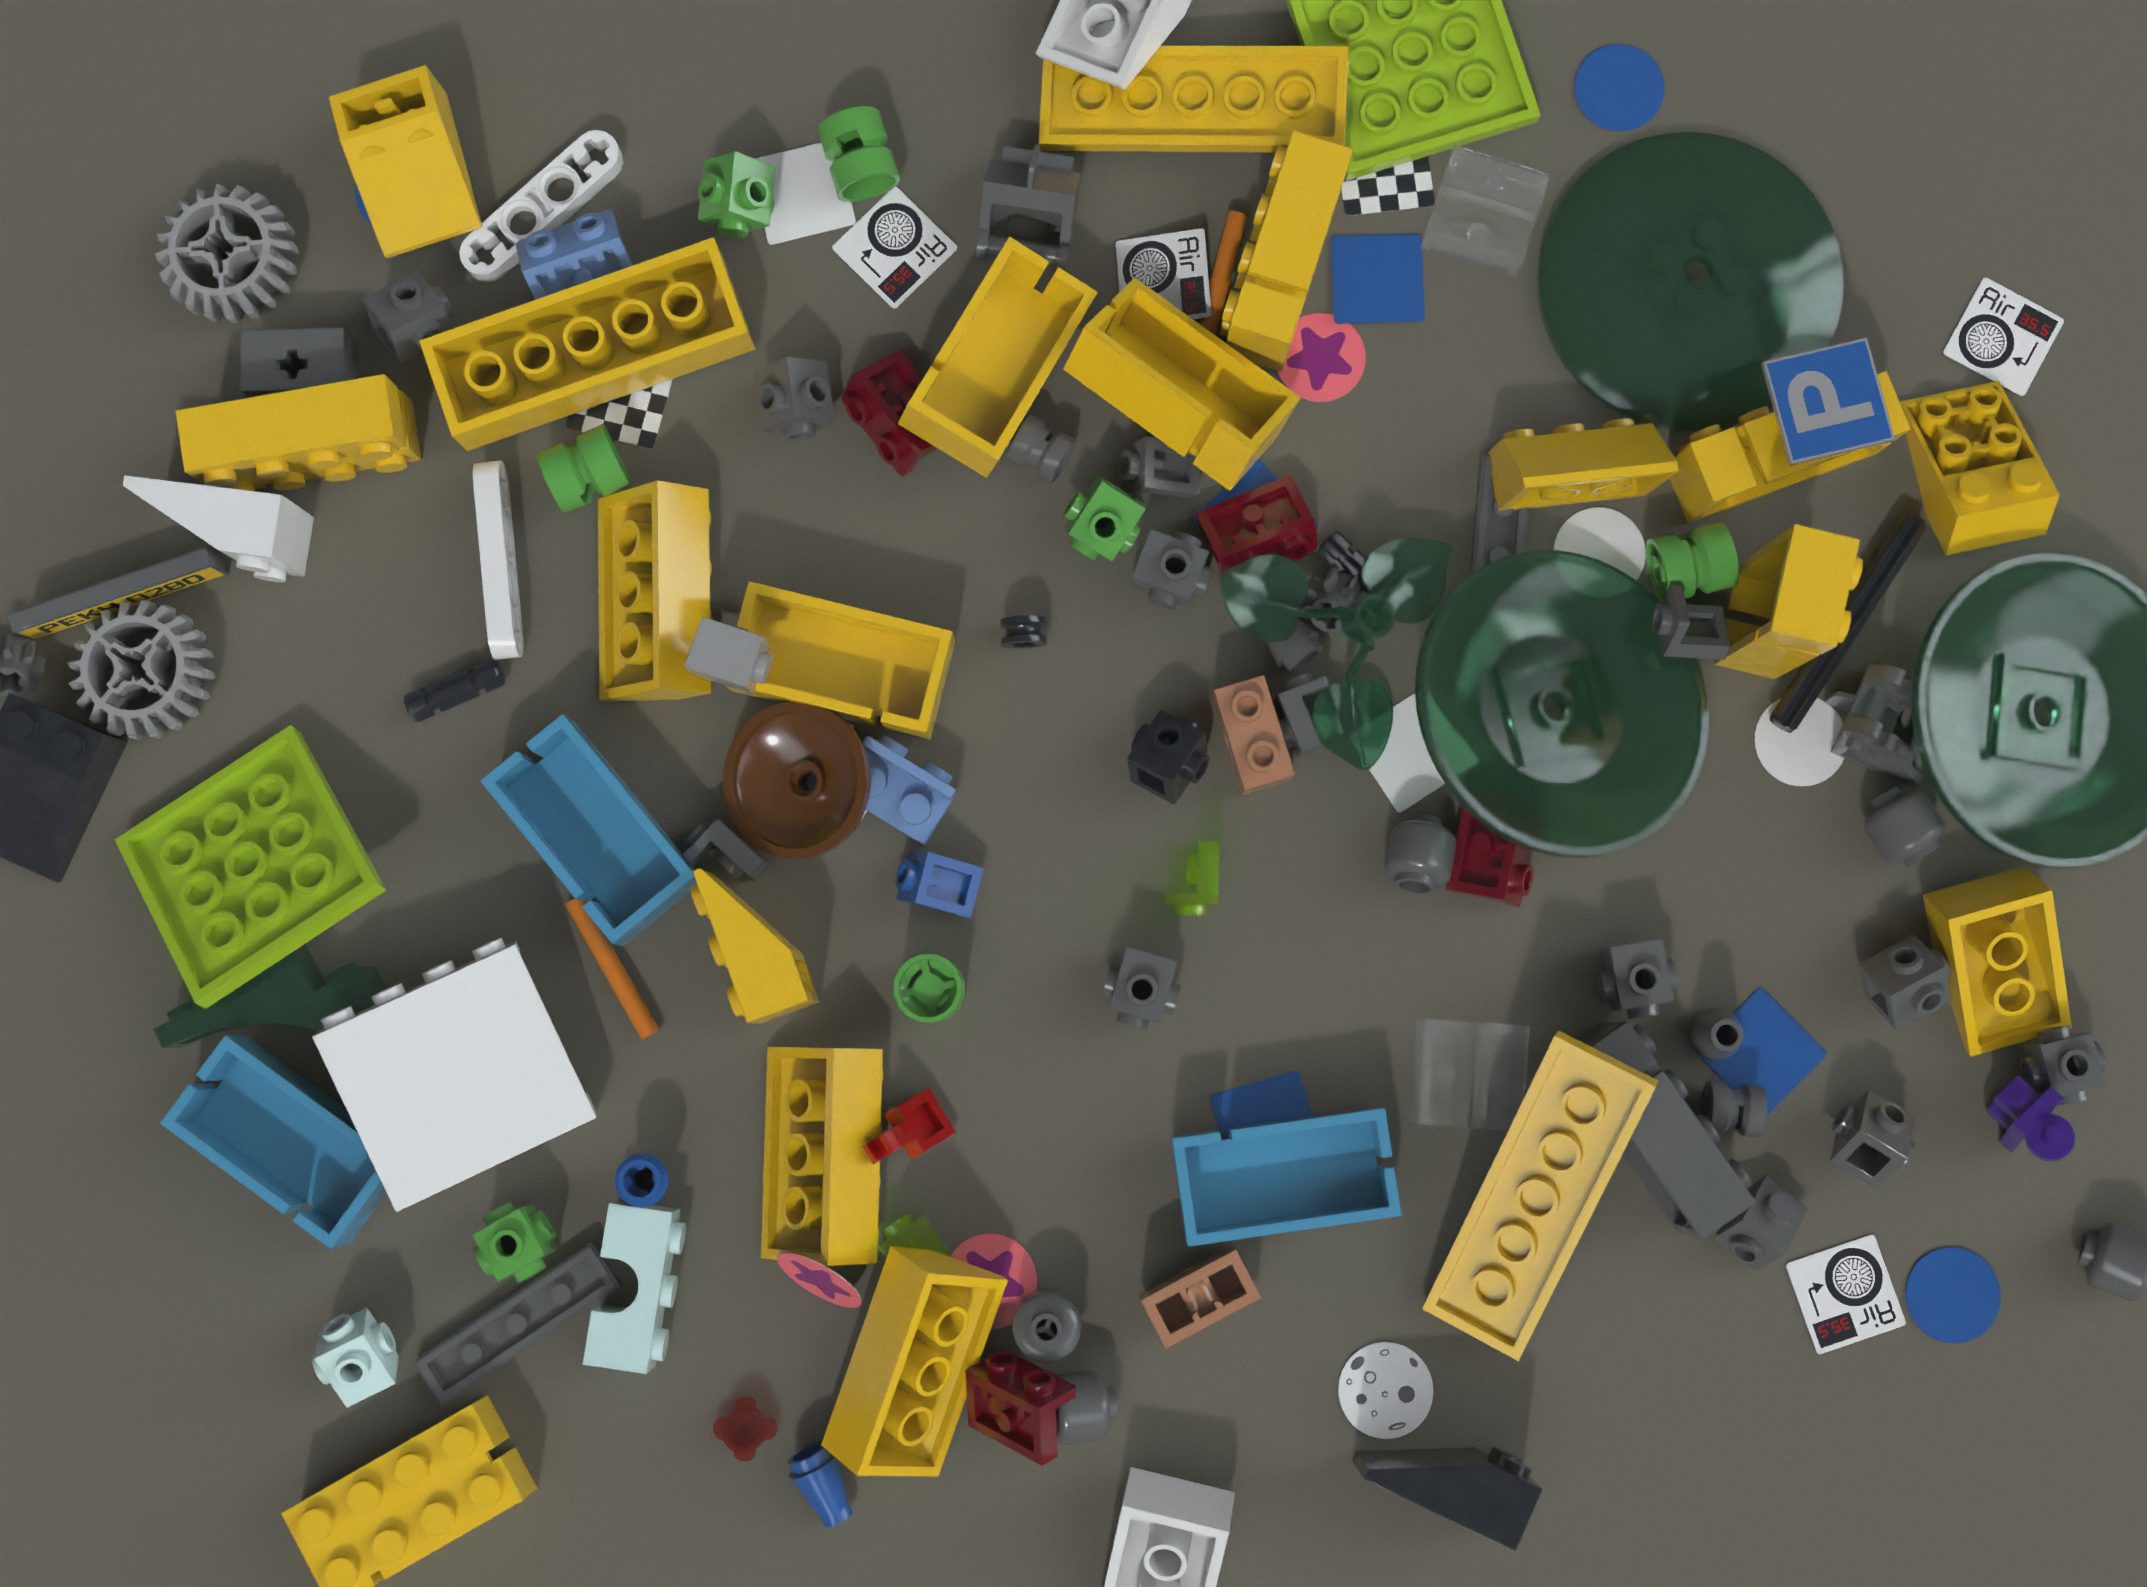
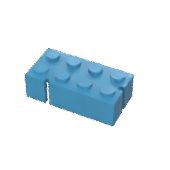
M562 714L526 743L533 753L543 757L542 760L536 764L531 757L516 751L481 779L480 782L574 898L588 902L582 908L608 940L614 945L625 946L690 893V886L697 884L693 873L696 869L685 861L682 857L684 855L580 726L574 720ZM596 897L600 903L591 900Z
M225 1035L196 1074L203 1081H223L218 1087L213 1083L188 1084L160 1124L283 1215L302 1211L296 1215L293 1222L328 1248L335 1249L351 1244L387 1192L347 1109L248 1036ZM308 1204H310L311 1206H313V1207L315 1208V1209L303 1211V1210H305V1208L308 1206Z
M1377 1106L1227 1128L1228 1139L1222 1140L1218 1130L1170 1136L1184 1237L1188 1247L1402 1216L1395 1169L1387 1164L1377 1165L1376 1156L1381 1158L1392 1157L1386 1110L1383 1107Z

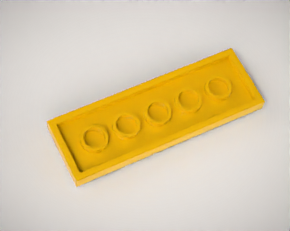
M1160 46L1125 90L1043 59L1039 126L1041 151L1276 153L1278 145L1288 148L1293 130L1345 146L1349 46Z
M1558 1030L1422 1309L1519 1361L1659 1081Z

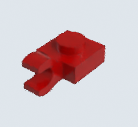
M928 1088L884 1114L892 1128L862 1147L873 1165L901 1147H904L910 1159L913 1160L955 1134L956 1131L931 1089Z

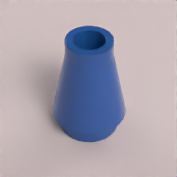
M645 1153L631 1155L619 1165L616 1171L615 1187L617 1193L623 1201L631 1206H651L658 1202L666 1192L668 1186L667 1170L663 1163L653 1155ZM645 1169H649L654 1173L651 1178L655 1183L653 1187L646 1186L642 1181V1173Z
M822 1441L799 1450L790 1457L788 1464L792 1471L789 1473V1478L819 1515L824 1527L828 1528L847 1520L853 1514V1510L848 1501L840 1462L821 1445Z

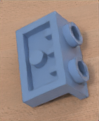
M610 209L599 213L584 214L574 222L551 230L536 231L526 239L516 243L521 271L535 300L633 266L620 236L616 219Z
M882 734L878 742L866 736L862 743L868 756L871 772V789L866 811L926 846L957 795L956 789L949 785L953 776L926 761L923 768L908 761L904 757L909 750L886 735Z

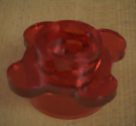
M750 1396L738 1398L735 1401V1409L727 1417L718 1418L713 1426L715 1437L723 1440L725 1445L734 1451L735 1458L743 1462L752 1460L756 1455V1448L764 1440L773 1439L777 1433L776 1421L771 1417H765L756 1408V1400ZM742 1424L750 1426L749 1433L741 1432L740 1427Z

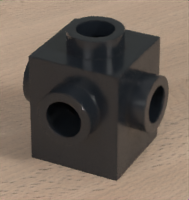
M1163 710L1159 711L1150 725L1145 723L1139 728L1131 745L1132 751L1127 757L1130 781L1173 805L1176 804L1190 782L1194 784L1199 782L1210 761V757L1207 755L1205 732L1202 731L1200 726L1185 716L1174 717Z

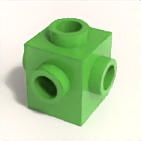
M736 151L705 160L703 176L698 188L700 200L698 220L718 227L717 232L719 234L732 238H744L748 236L750 231L770 226V217L774 209L773 188L776 167Z
M1097 474L1086 492L1079 489L1073 495L1063 513V516L1068 518L1064 526L1068 534L1073 537L1069 544L1092 560H1096L1099 554H1101L1110 561H1113L1118 551L1125 554L1134 544L1141 529L1136 524L1146 508L1140 500ZM1108 517L1104 525H1095L1099 519Z
M511 1202L484 1216L482 1219L487 1227L472 1235L478 1245L473 1251L479 1266L488 1276L494 1274L497 1282L512 1276L515 1277L518 1284L547 1268L543 1258L559 1250L553 1240L556 1235L552 1224L543 1211H537L534 1204L515 1210ZM510 1235L515 1239L517 1248L514 1254H512L503 1236Z

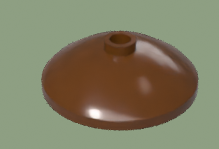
M794 701L775 704L750 718L732 741L723 770L725 802L738 830L758 849L785 859H805L820 856L843 843L861 821L868 804L871 789V772L868 756L861 739L852 726L832 710ZM811 772L817 778L816 786L812 790L808 788L806 782L807 776Z

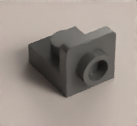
M1143 437L1124 446L1117 466L1118 477L1122 481L1121 489L1134 497L1144 492L1187 499L1198 496L1200 469L1192 464L1196 457L1191 453L1183 457L1158 438Z
M718 818L712 825L707 821L703 822L691 833L685 842L689 849L682 856L690 865L698 867L718 847L721 851L715 859L737 879L745 872L749 877L756 880L770 865L728 825Z

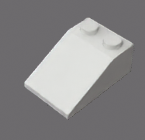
M1060 0L1036 54L1042 59L1125 90L1185 16L1192 0Z
M124 475L123 486L217 550L237 561V568L253 571V577L272 582H285L286 575L305 577L314 517L284 496Z
M1130 1467L1104 1587H1216L1229 1535L1235 1492Z

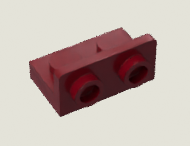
M899 349L854 374L842 396V402L852 421L860 425L875 443L881 458L886 463L892 465L901 477H904L912 472L919 459L938 448L898 424L907 404L923 380L922 375L903 351Z
M1291 474L1196 513L1198 526L1217 562L1219 575L1224 586H1229L1236 582L1250 581L1260 575L1261 572L1285 562L1301 560L1309 552L1318 548L1315 520Z
M1467 788L1456 838V851L1451 879L1446 883L1445 889L1452 893L1500 901L1508 906L1519 908L1522 896L1528 895L1533 882V867L1529 864L1533 845L1540 843L1544 831V817L1540 814L1541 807L1525 797Z
M1007 1350L994 1352L985 1360L965 1370L968 1425L971 1428L1041 1466L1058 1457L1055 1409L1076 1398V1385Z

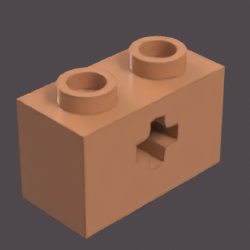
M1262 675L1215 689L1211 696V702L1240 796L1290 782L1295 773L1265 676Z
M1233 1244L1139 1293L1140 1300L1165 1349L1261 1299Z

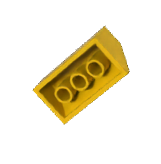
M657 480L598 498L599 701L679 700L711 694V681L695 676L685 668L702 616L712 619L710 610V576L712 565L709 558V527L711 523L709 489Z
M767 1047L761 1258L777 1260L778 1255L781 1253H794L817 1261L824 1266L877 1263L879 1188L881 1182L880 1161L873 1165L862 1146L877 1138L882 1132L883 1049Z
M891 1246L821 1445L857 1476L939 1477L967 1398L965 1370L978 1364L1008 1280L1002 1275L933 1250Z

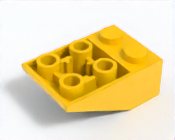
M426 65L329 96L340 143L386 259L482 228L447 93Z
M1999 381L1900 401L1910 426V430L1905 434L1926 517L1945 555L2046 535L2060 493Z
M701 868L694 870L693 873L697 884L690 886L691 896L699 915H706L714 929L715 934L708 936V942L717 965H725L728 968L733 984L726 987V993L736 1017L743 1015L747 1023L762 1024L819 1003L820 1001L803 954L720 878Z

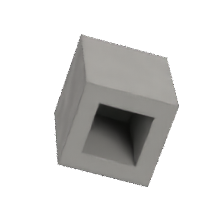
M702 616L685 668L695 676L753 694L757 683L764 684L766 682L774 655L768 652L770 644L763 636Z

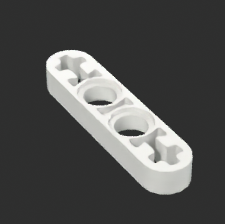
M600 130L588 131L581 135L482 222V228L473 230L464 239L459 251L460 260L470 275L483 282H493L502 278L519 263L516 249L518 241L526 239L536 231L560 227L610 183L621 171L623 165V155L615 139L607 132ZM594 148L600 152L605 151L608 161L603 165L597 161L591 162L592 159L589 152ZM574 163H577L580 170L585 172L588 178L585 183L581 181L577 172L571 168ZM558 178L570 179L574 182V191L570 198L560 202L548 198L547 191L552 181ZM521 211L532 212L536 215L534 229L525 235H517L510 231L511 219ZM499 230L502 231L509 243L514 245L509 250L495 235ZM482 247L488 252L492 251L491 254L495 259L489 266L482 261L479 262V258L475 254Z
M501 460L474 463L473 487L488 644L494 660L522 657L524 638L508 476L505 465Z

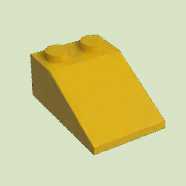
M2021 866L1923 894L1932 947L1943 955L1950 967L1951 976L1947 978L1951 997L1950 1003L1965 1051L1970 1057L2038 1038L2036 1032L2066 1025H2069L2070 1029L2072 1028L2052 889L2026 866Z

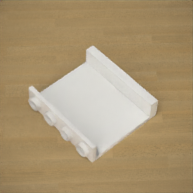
M502 938L486 943L472 950L475 960L458 968H455L452 960L422 973L425 983L405 991L402 983L387 988L371 996L375 1004L374 1006L357 1014L354 1013L351 1006L332 1013L321 1019L324 1029L317 1031L312 1037L396 1212L597 1118L596 1109L588 1092L585 1093L521 957V950L517 941L506 946Z

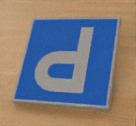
M1867 338L1773 359L1761 364L1789 466L1895 440Z

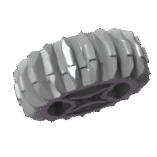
M216 184L213 197H210L206 191L196 188L197 202L191 205L186 200H179V206L183 213L178 218L174 215H165L166 222L172 227L171 232L157 234L158 241L167 247L155 253L157 262L165 267L159 273L161 280L168 286H172L169 290L171 296L179 303H185L186 309L194 315L200 316L204 313L206 318L217 323L225 316L231 323L239 324L242 311L244 310L252 319H259L258 305L264 303L269 308H276V301L272 297L274 292L278 290L281 293H290L289 286L282 280L283 277L298 274L297 267L289 261V259L300 255L298 247L290 241L295 236L294 229L288 222H283L285 219L284 213L276 205H269V200L261 193L255 192L251 195L245 187L239 185L230 192L224 185ZM236 221H246L258 225L262 239L252 240L249 236H242V233L237 229ZM234 247L232 254L227 252ZM224 255L229 256L227 259L222 260ZM203 268L207 272H213V276L219 281V288L201 286L197 281L194 269Z
M141 600L138 608L130 602H120L118 615L108 609L100 610L103 622L101 627L93 623L84 624L87 633L91 635L88 642L82 640L72 642L77 650L83 652L81 660L74 659L67 662L69 668L80 672L81 676L73 679L68 684L72 690L84 692L76 704H78L80 709L92 710L89 719L93 724L99 726L107 724L108 733L116 736H121L126 732L128 738L142 740L147 732L150 737L159 739L164 737L165 725L175 731L183 729V722L180 716L182 713L193 718L199 716L197 708L192 703L195 698L201 700L211 698L209 692L200 688L202 681H210L216 677L213 671L202 668V665L212 660L214 655L212 651L206 648H199L207 637L200 630H191L194 624L193 619L184 614L177 616L176 609L167 604H163L157 609L155 603L149 600ZM147 631H159L152 640L146 638L138 647L130 648L123 644V642L136 634ZM130 658L142 662L141 666L146 671L145 674L154 682L143 679L141 671L138 670L139 666ZM176 658V674L174 680H172L169 673L170 666ZM112 660L114 672L111 679L108 680L109 666ZM149 692L162 697L156 703L143 709H125L132 700L138 701Z

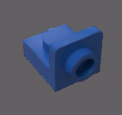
M910 850L907 858L900 863L897 870L895 884L898 888L896 899L901 902L921 905L963 918H971L984 868L931 852Z

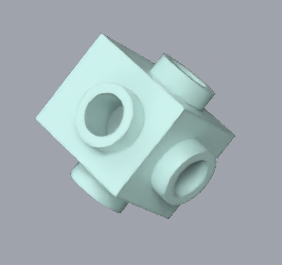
M365 1308L353 1315H339L324 1325L318 1333L312 1364L319 1380L325 1385L330 1383L347 1408L396 1384L399 1355L396 1352V1342L389 1327L384 1322L377 1323L369 1309Z

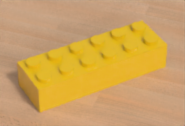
M714 237L419 340L451 435L466 451L756 350L724 258Z

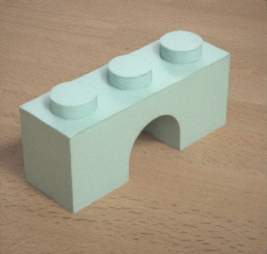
M623 1200L609 1203L600 1257L618 1259L630 1265L638 1278V1293L633 1303L628 1307L601 1305L591 1310L583 1365L647 1374L656 1367V1361H664L669 1343V1329L662 1328L665 1307H673L678 1286V1276L670 1275L673 1255H680L682 1253L686 1236V1223L679 1222L681 1209L658 1205L634 1207Z

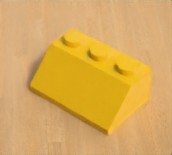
M1631 418L1612 420L1602 425L1603 429L1584 430L1583 424H1568L1553 429V434L1537 436L1534 435L1533 429L1514 430L1503 434V439L1488 452L1491 457L1492 481L1498 511L1646 496L1679 472L1678 463L1653 423L1634 425V420Z

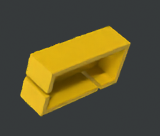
M1294 130L1288 148L1279 145L1277 147L1265 194L1262 193L1253 222L1254 226L1250 241L1256 242V244L1246 242L1237 271L1238 275L1234 288L1240 289L1241 292L1230 291L1219 335L1227 337L1226 344L1251 362L1281 372L1353 152L1352 148Z
M1011 237L1004 244L898 422L900 426L985 478L988 477L1000 459L1098 293L1059 267L1044 292L1040 293L1034 287L1049 261Z
M1137 278L1128 283L1112 299L1110 305L1107 304L1084 326L1063 370L1080 381L1084 386L1091 389L1181 456L1185 457L1188 453H1191L1196 457L1192 464L1229 491L1233 489L1278 437L1301 399L1300 396Z
M1885 371L1877 375L1895 440H1897L1910 430V426L1889 375ZM1768 406L1742 415L1738 418L1739 424L1722 431L1720 425L1716 424L1690 435L1689 439L1691 442L1676 449L1678 455L1675 458L1678 463L1679 472L1669 479L1686 521L1689 524L1876 455L1889 446L1891 442L1789 466L1775 413H1770Z
M385 374L176 410L184 472L206 486L255 491L254 489L265 488L266 484L273 483L276 490H295L306 485L305 480L324 477L325 480L332 482L346 481L355 478L356 471L375 468L377 472L381 473L397 472L406 469L407 462L422 460L413 401L403 391L398 390L397 386Z
M1794 524L1740 563L1738 584L1731 588L1726 611L1770 622L1759 627L1725 619L1731 648L1725 660L1715 659L1714 665L1776 679L1818 657L1819 654L1837 647V642L1842 643L1848 633L1851 622V612L1845 610L1849 590H1854L1857 586L1863 567L1862 558L1856 557L1860 540Z
M748 581L737 628L763 636L770 644L768 652L772 653L774 657L766 682L764 684L757 683L753 694L726 686L730 691L777 703L794 701L834 711L846 720L874 727L878 717H881L880 722L887 730L931 740L956 642L953 631Z
M488 1395L281 1513L319 1587H373L383 1579L386 1580L520 1503L538 1489L516 1447L506 1451L495 1460L492 1459L488 1452L510 1437Z

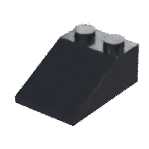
M9 693L0 710V857L50 880L61 883L128 742L36 701Z
M1495 1446L1492 1447L1489 1454L1475 1447L1356 1451L1352 1460L1364 1480L1515 1551L1543 1490L1530 1477L1532 1469L1522 1464L1523 1460Z

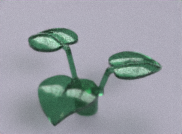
M1405 538L1390 541L1377 547L1368 555L1361 570L1362 583L1373 595L1363 597L1346 607L1312 609L1300 607L1307 597L1308 584L1299 566L1283 556L1269 554L1256 556L1237 566L1224 570L1220 577L1221 594L1229 615L1243 632L1256 640L1267 643L1286 641L1295 632L1298 616L1306 619L1338 618L1340 619L1341 629L1345 636L1353 642L1360 643V648L1345 674V685L1331 684L1327 689L1320 691L1311 709V720L1322 745L1358 770L1366 771L1371 769L1384 752L1392 728L1393 706L1390 695L1381 682L1376 679H1364L1355 683V676L1367 654L1374 650V639L1390 632L1395 621L1403 624H1415L1426 620L1437 610L1445 591L1447 566L1452 551L1451 545L1425 538Z

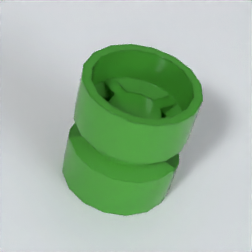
M869 106L852 107L832 114L820 122L817 131L826 159L833 162L829 170L838 199L844 202L864 201L887 193L898 185L900 176L892 150L884 147L888 138L878 109Z
M603 424L578 434L575 445L571 447L562 441L536 453L537 461L546 483L564 514L590 504L592 495L595 492L606 497L631 486V481L621 456Z
M1722 522L1692 528L1687 538L1684 539L1678 532L1649 538L1646 542L1647 571L1654 593L1661 603L1670 585H1682L1684 597L1687 599L1695 595L1697 588L1708 594L1733 588L1738 584L1739 563L1737 551L1728 528Z
M920 954L908 959L899 968L894 979V997L898 1007L908 1017L923 1023H939L951 1018L961 1008L965 998V981L961 971L948 959L936 954Z

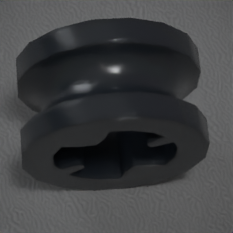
M1019 615L1000 619L1001 627L1005 628L1007 632L1006 636L1001 638L1002 647L1022 649L1047 645V637L1041 634L1042 627L1046 626L1045 617Z

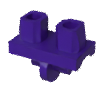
M2018 1075L1994 1098V1103L1986 1111L2007 1131L1999 1142L2011 1153L2025 1139L2026 1146L2032 1155L2040 1160L2053 1162L2068 1156L2075 1145L2076 1136L2073 1127L2066 1119L2052 1114L2064 1099L2052 1087L2041 1096Z

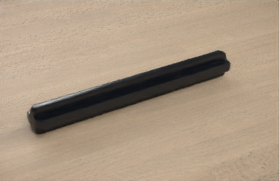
M1905 512L1898 518L1861 575L1857 586L1847 597L1845 610L1851 612V622L1842 643L1837 642V647L1819 654L1818 657L1803 664L1770 715V721L1776 727L1788 733L1798 728L1926 531L1927 523L1925 520L1911 512Z

